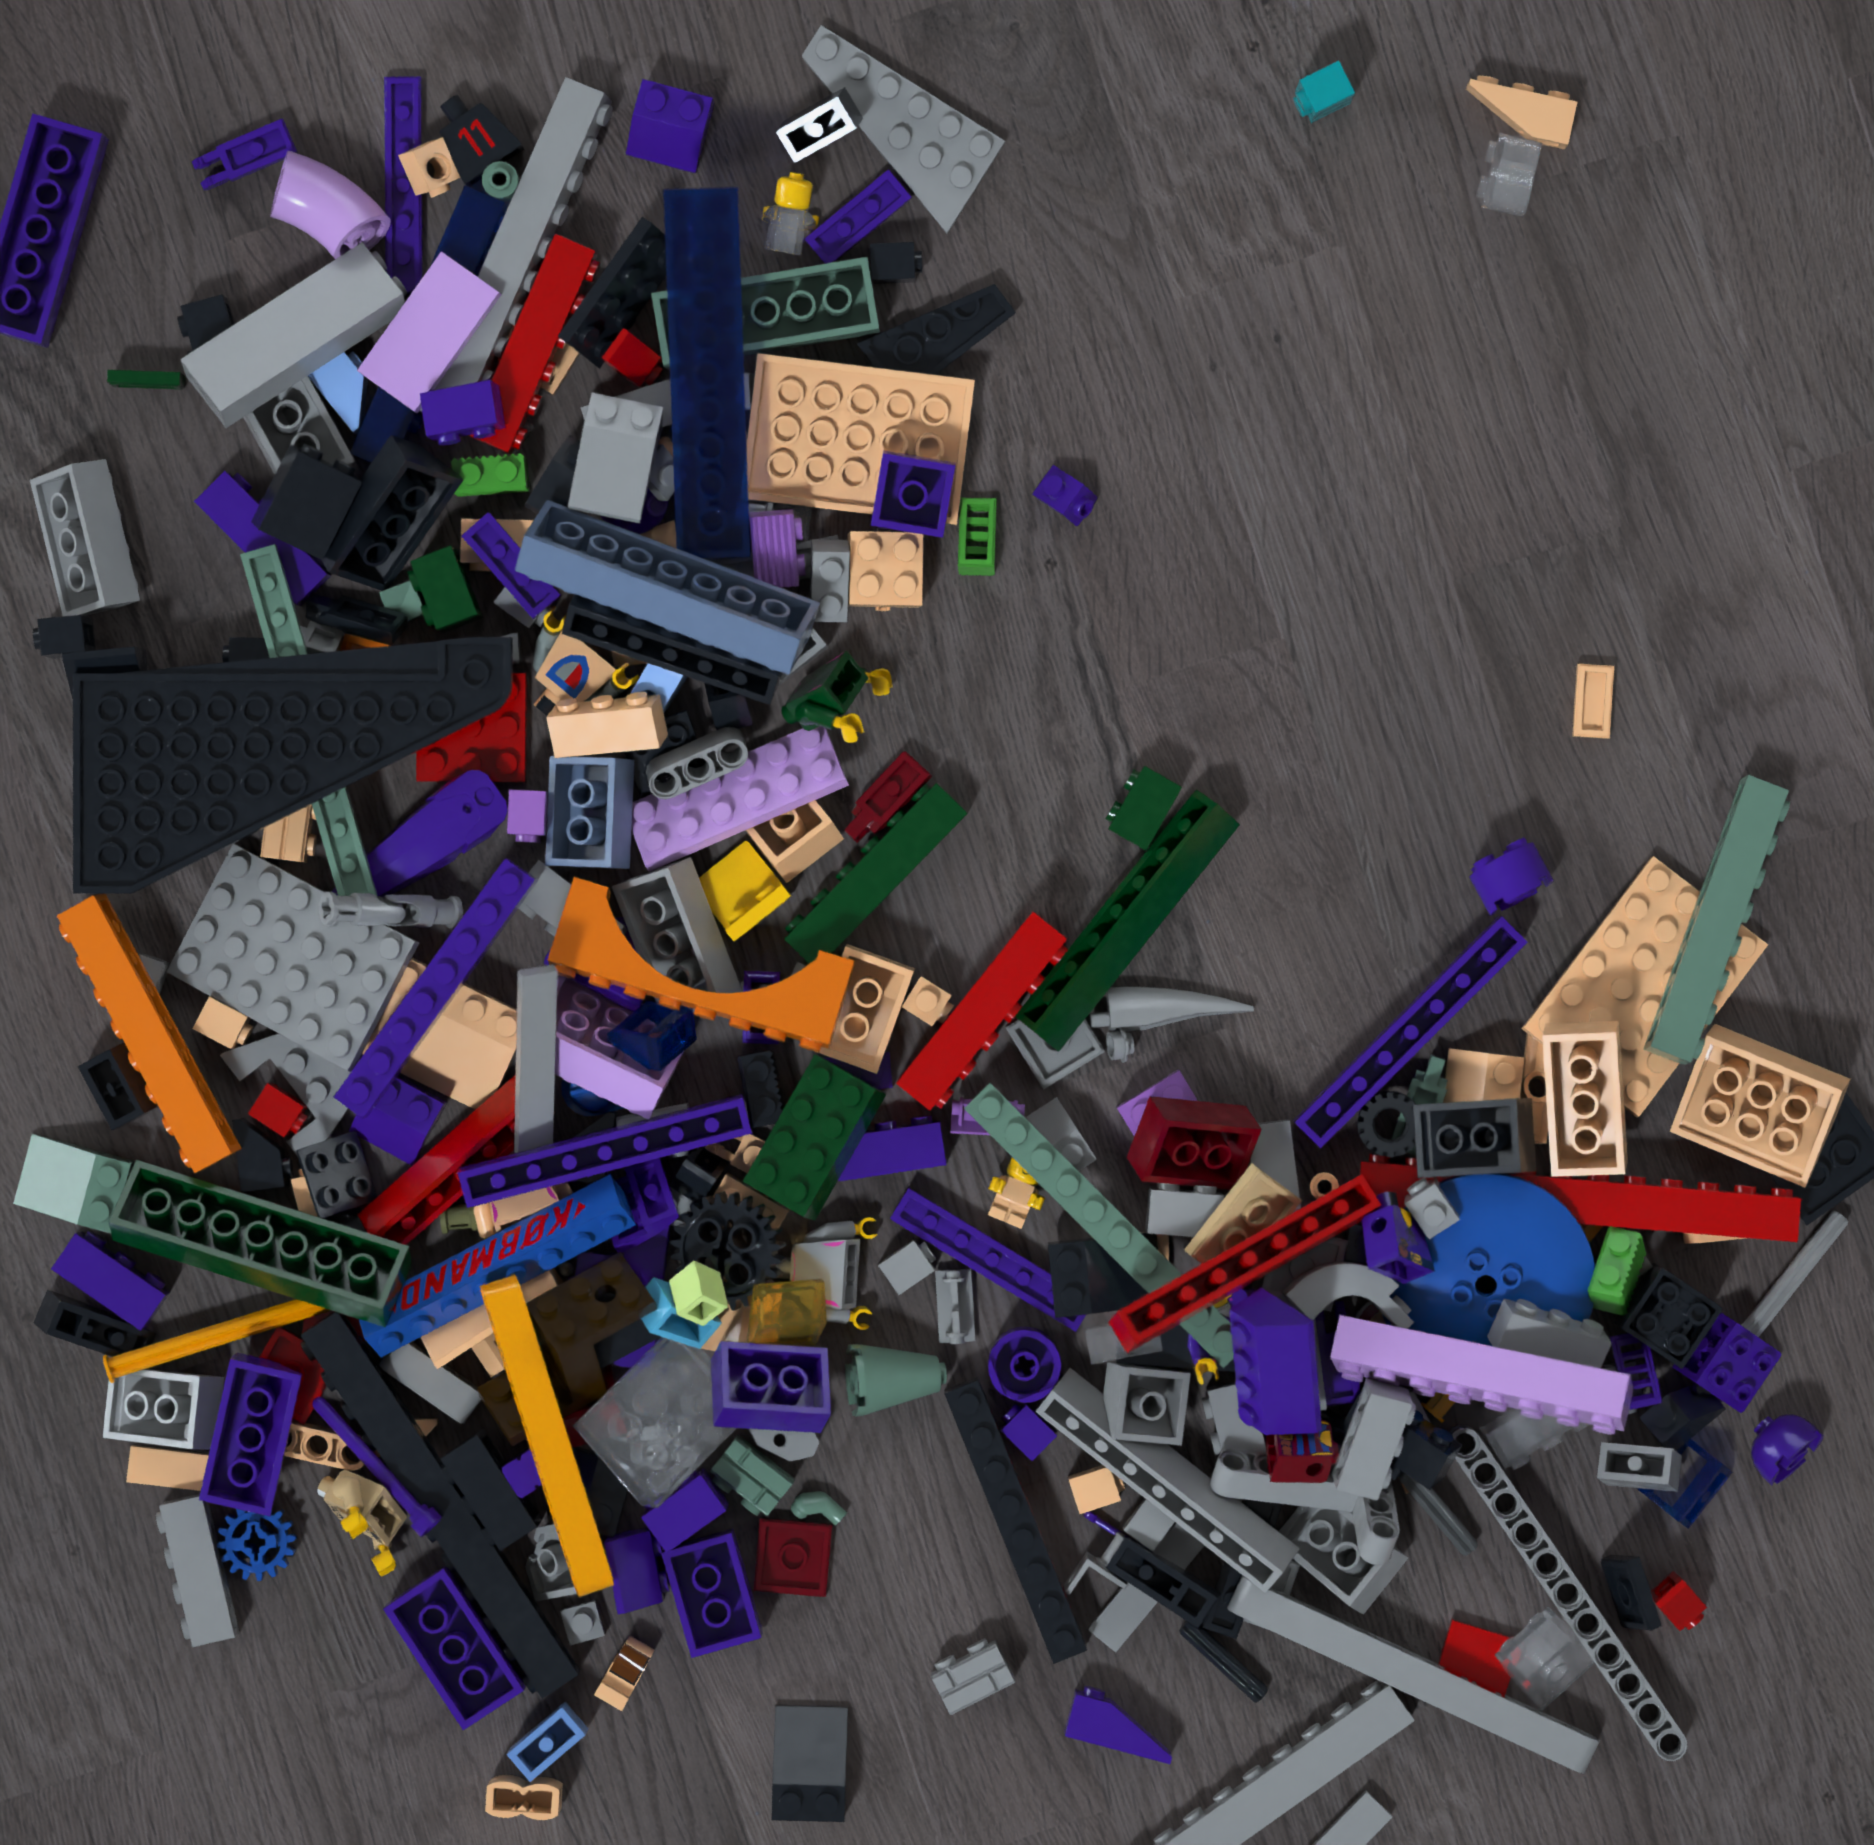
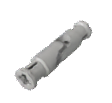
M325 892L320 898L319 913L322 923L326 925H332L335 921L350 922L354 926L385 924L387 926L429 928L433 924H439L455 929L463 917V907L461 899L457 896H450L448 899H433L430 895H385V897H378L371 893H352L350 896H336L334 892ZM402 903H407L405 910L403 909Z

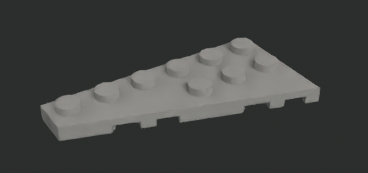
M821 25L802 54L803 60L832 94L844 87L846 88L863 117L858 126L898 176L911 189L925 209L938 222L943 231L948 234L1004 146L1005 141Z

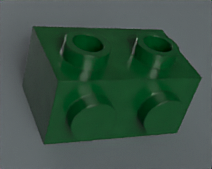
M1143 766L1140 772L1133 769L1123 787L1129 791L1123 803L1115 801L1105 819L1111 822L1108 827L1109 831L1146 851L1182 787L1150 768Z

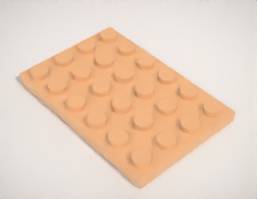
M757 353L740 498L872 514L883 450L955 462L956 466L946 524L957 525L975 379Z
M1654 856L1644 865L1521 1028L1543 1044L1542 1034L1547 1023L1619 1021L1624 1108L1636 1118L1640 1117L1679 1065L1675 1061L1643 1049L1700 891ZM1742 924L1737 936L1742 937L1739 949L1735 957L1729 956L1725 970L1729 971L1727 983L1722 991L1717 990L1713 1004L1717 1005L1715 1015L1768 946L1766 942Z

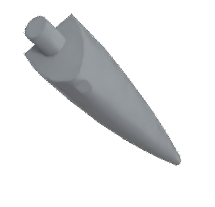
M1110 987L1107 991V1012L1090 1013L1091 1028L1108 1027L1109 1032L1117 1031V1028H1124L1126 1032L1144 1031L1196 1017L1253 1012L1254 1007L1223 997L1193 991L1155 987Z

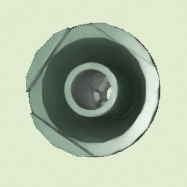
M857 1343L848 1344L846 1354H852V1363L845 1364L846 1391L849 1405L856 1404L857 1406L851 1412L855 1417L868 1415L937 1393L941 1389V1384H946L947 1372L945 1363H939V1359L935 1355Z

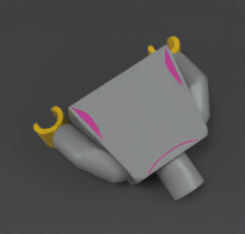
M863 1218L858 1224H854L853 1221L825 1223L807 1233L803 1243L793 1244L791 1257H786L787 1260L785 1262L776 1264V1267L783 1272V1275L778 1278L790 1279V1295L799 1298L801 1306L818 1320L847 1324L850 1321L857 1329L866 1330L869 1328L868 1324L856 1322V1318L860 1313L872 1314V1312L865 1306L856 1307L860 1239L853 1238L855 1235H859L863 1239L875 1238L877 1234L866 1235L862 1229L865 1222L876 1221L874 1218Z

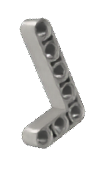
M1229 1448L1222 1450L1218 1455L1210 1480L1211 1489L1215 1493L1228 1498L1352 1512L1359 1554L1370 1564L1384 1565L1388 1563L1399 1536L1400 1527L1392 1480H1390L1387 1489L1382 1488L1377 1501L1336 1490L1332 1477L1335 1464H1332L1327 1481L1323 1483L1270 1482L1266 1452Z

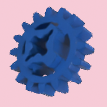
M236 1509L238 1517L228 1514L225 1520L230 1526L219 1528L218 1533L226 1537L225 1540L217 1543V1548H226L227 1553L222 1556L221 1561L231 1560L233 1562L230 1568L231 1573L240 1568L243 1570L244 1580H247L251 1573H255L257 1581H262L265 1571L271 1577H275L278 1574L276 1565L282 1568H286L289 1565L284 1556L295 1554L296 1549L288 1545L289 1542L297 1539V1535L288 1534L287 1529L294 1523L292 1520L283 1523L281 1520L284 1514L283 1509L275 1514L271 1513L270 1517ZM247 1519V1530L245 1533L234 1536L238 1525ZM264 1519L270 1521L278 1531L269 1529L264 1524ZM255 1532L258 1534V1538L265 1539L266 1542L260 1546L259 1550L256 1544L249 1543V1539L255 1535ZM280 1546L277 1556L267 1563V1552L269 1549ZM236 1551H242L250 1558V1563L244 1561Z

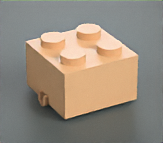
M880 530L876 532L850 531L847 534L850 551L848 607H875V611H890V607H921L923 591V534Z

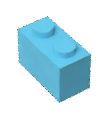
M654 1277L645 1287L654 1299L657 1310L641 1318L649 1333L701 1349L722 1324L718 1316L704 1326L678 1316L670 1282Z

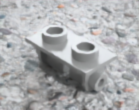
M971 1269L935 1271L939 1343L963 1344L975 1341Z

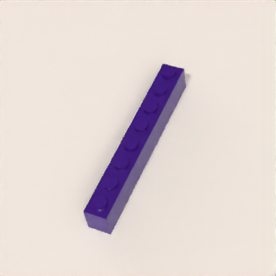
M504 859L333 1098L362 1119L370 1115L538 882L536 878L511 860Z
M1498 916L1293 1122L1321 1148L1528 942L1502 916Z
M740 1094L659 1115L649 1120L644 1119L461 1167L458 1170V1176L466 1206L470 1208L752 1134L743 1096Z

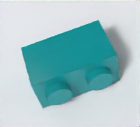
M1337 61L1300 79L1295 90L1296 96L1293 97V100L1301 117L1307 115L1310 122L1313 123L1349 105L1355 92L1340 61Z

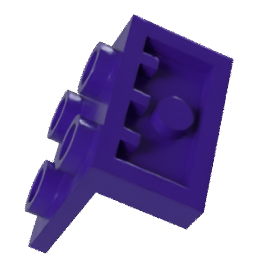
M1720 1313L1684 1368L1681 1369L1675 1364L1672 1367L1738 1412L1743 1413L1780 1359L1781 1353L1731 1318Z

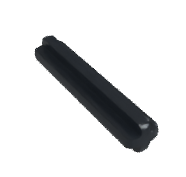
M1187 1621L1182 1625L1179 1630L1180 1634L1253 1702H1259L1268 1692L1267 1686L1202 1626L1197 1628Z

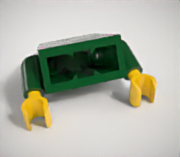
M844 651L800 681L786 704L782 706V715L789 724L799 722L807 731H811L819 726L834 730L836 727L840 728L843 740L848 743H854L858 740L856 732L864 733L860 717L857 714H847L842 718L840 716L847 712L865 683H871L874 695L882 696L889 694L890 688L893 686L891 674L884 668L868 673L866 668L859 667L851 655Z

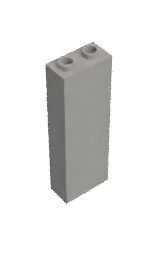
M362 242L180 359L185 375L225 428H228L391 322L404 305V296L407 295V291L396 276L390 278L386 273L387 266L377 251L371 253Z

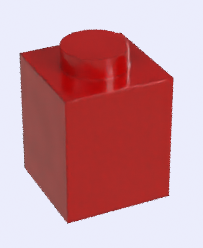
M273 1082L267 1083L248 1112L250 1116L283 1137L289 1136L291 1132L297 1135L308 1119V1116L304 1114L307 1109L306 1104Z

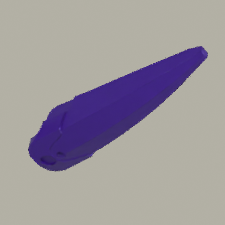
M468 770L449 780L425 799V804L412 812L366 854L378 897L397 893L453 862L461 852L465 854L492 836L498 826L505 820L508 809L506 800L487 774L480 770ZM334 887L330 892H334L338 896L336 887Z

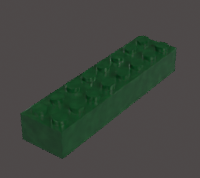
M139 1160L135 1161L109 1220L113 1241L382 1327H386L412 1265L410 1248L407 1245Z

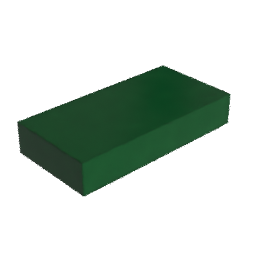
M107 370V383L116 388L183 390L185 388V375L181 372Z

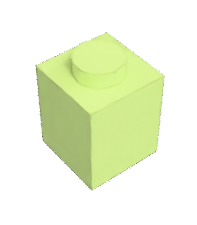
M693 1261L669 1280L676 1312L680 1317L704 1326L728 1307L719 1271Z

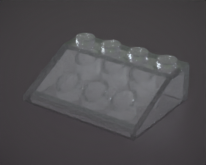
M661 1337L573 1425L639 1504L658 1508L736 1429L713 1427L712 1358L702 1349Z

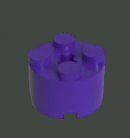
M1525 837L1506 846V851L1503 852L1504 855L1497 859L1491 854L1473 864L1474 867L1471 869L1472 874L1469 878L1490 916L1496 913V906H1499L1500 910L1504 911L1538 893L1536 888L1542 885V881L1545 887L1554 882L1533 842L1528 843Z
M1016 1327L1003 1333L994 1342L989 1353L988 1371L990 1379L998 1392L1011 1400L1030 1403L1044 1398L1055 1387L1061 1372V1359L1056 1344L1046 1333L1032 1327ZM1025 1355L1027 1360L1033 1359L1035 1363L1030 1365L1031 1372L1024 1373L1023 1369H1015L1014 1366L1019 1363L1018 1357Z

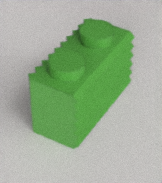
M512 453L510 457L506 454L501 457L498 454L495 458L490 455L488 459L484 455L481 459L477 456L474 459L468 457L466 460L461 457L459 461L454 457L451 461L452 470L463 479L454 493L457 497L529 492L528 460L521 453L518 456Z
M1608 1227L1587 1290L1589 1292L1588 1295H1590V1301L1594 1303V1309L1619 1315L1628 1313L1627 1308L1630 1307L1629 1302L1632 1301L1631 1295L1634 1294L1633 1289L1636 1288L1635 1282L1638 1281L1637 1276L1640 1275L1639 1270L1642 1269L1641 1263L1644 1262L1643 1257L1646 1256L1640 1233L1617 1227Z

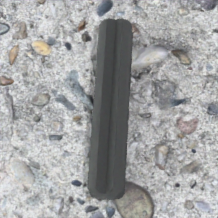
M1405 1473L1399 1476L1400 1482L1462 1555L1467 1556L1477 1548L1478 1543L1433 1488L1427 1489Z

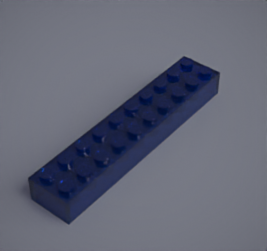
M739 186L665 188L664 214L676 549L700 558L750 557L751 540Z

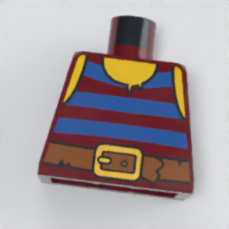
M1321 1419L1322 1430L1318 1433L1264 1435L1270 1482L1323 1483L1327 1481L1332 1464H1336L1343 1444L1333 1442L1331 1424Z

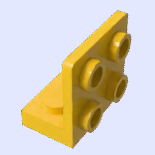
M748 841L741 843L699 877L712 913L723 925L726 933L734 942L792 897Z

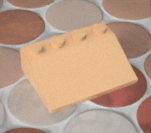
M413 957L411 958L362 1052L363 1055L428 966L427 964ZM464 983L400 1073L476 1110L501 1087L516 1056L517 1008Z
M1714 1024L1704 1038L1703 1050L1695 1062L1670 1132L1792 1183L1806 1187L1851 1079Z

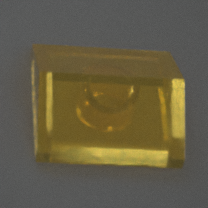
M823 1279L754 1284L746 1343L788 1346L816 1345L827 1323L825 1283Z

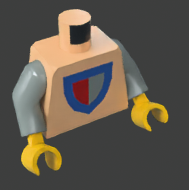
M552 606L544 616V626L535 644L533 667L537 672L535 678L546 687V690L533 705L546 716H548L556 703L561 700L575 698L578 702H585L602 695H611L613 699H616L626 688L638 681L639 675L632 679H628L625 676L624 670L629 666L628 663L615 669L583 641L563 635L561 629L564 626L566 615L561 621L557 620L553 616L556 606Z

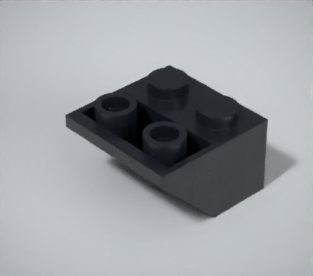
M125 1042L77 1066L112 1131L120 1129L159 1108L158 1104H154L149 1099L145 1091L146 1082L141 1072H137L130 1064L128 1059L129 1050Z

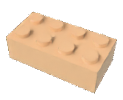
M1619 1021L1545 1024L1542 1039L1551 1176L1625 1174L1628 1159Z

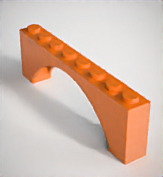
M573 877L547 959L549 965H554L557 969L558 975L572 979L575 978L576 974L590 978L588 983L604 989H609L611 984L625 988L624 994L644 1000L646 995L660 999L658 1004L675 1010H680L681 1005L695 1009L694 1015L714 1021L716 1016L729 1019V1025L737 1029L750 1031L751 1026L765 1030L764 1036L784 1042L786 1037L800 1040L799 1046L811 1051L820 1052L821 1047L830 1049L855 968L854 960L819 950L817 959L801 971L764 988L736 993L707 992L690 988L659 973L632 948L611 912L608 903L611 894L609 887Z

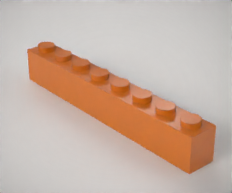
M93 895L57 915L61 923L59 924V930L63 938L68 943H72L78 955L76 956V961L80 970L85 975H89L95 986L93 989L94 996L97 1002L102 1007H106L112 1018L110 1021L111 1028L115 1035L125 1042L129 1050V1062L137 1072H141L146 1082L145 1091L149 1099L154 1104H158L164 1115L162 1122L166 1131L171 1136H175L181 1147L179 1154L184 1164L188 1168H192L194 1173H197L241 1150L242 1148L107 895Z

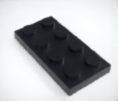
M642 217L558 337L600 369L605 362L602 358L623 328L629 330L634 325L640 311L652 299L651 293L657 291V287L667 273L675 267L683 250L653 223Z

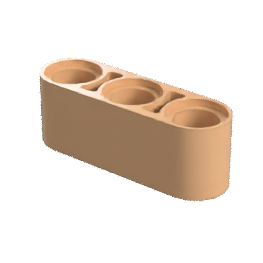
M292 1420L290 1428L292 1442L286 1446L284 1456L351 1471L358 1470L364 1466L362 1461L353 1462L346 1457L345 1448L347 1445L332 1428L309 1423L303 1425L296 1420ZM319 1435L327 1441L328 1449L326 1453L318 1454L311 1449L310 1439L312 1436Z

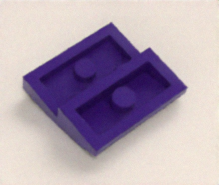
M660 1158L625 1167L627 1176L615 1180L627 1195L636 1223L635 1226L612 1237L614 1247L618 1253L625 1252L652 1238L679 1217Z

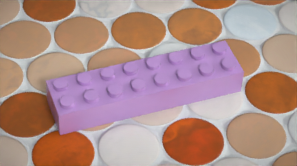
M1342 1315L1339 1316L1330 1356L1336 1370L1342 1372L1341 1377L1347 1380L1363 1382L1364 1377L1396 1386L1413 1387L1414 1393L1428 1397H1434L1435 1392L1449 1395L1448 1399L1453 1402L1470 1404L1471 1400L1485 1402L1484 1407L1500 1412H1506L1507 1407L1521 1410V1415L1533 1419H1542L1543 1415L1557 1417L1558 1423L1566 1426L1578 1427L1579 1422L1594 1425L1593 1430L1605 1434H1615V1430L1625 1431L1633 1394V1385L1628 1374Z

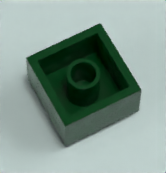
M448 546L410 561L413 570L407 573L414 591L418 592V594L422 593L426 604L420 607L428 626H431V628L435 627L436 630L445 633L484 618L464 565L460 562V555L457 549L453 546Z

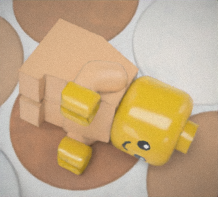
M1011 1157L1007 1167L1008 1176H994L988 1189L996 1192L988 1215L1022 1229L1030 1207L1041 1210L1045 1197L1041 1196L1039 1190L1035 1188L1038 1183Z

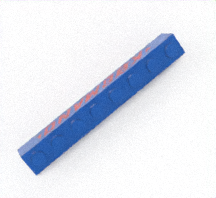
M609 1174L406 1280L386 1327L359 1319L364 1339L380 1357H383L483 1305L484 1302L480 1291L481 1285L512 1275H516L519 1284L522 1285L635 1226L636 1223L626 1193L612 1175Z

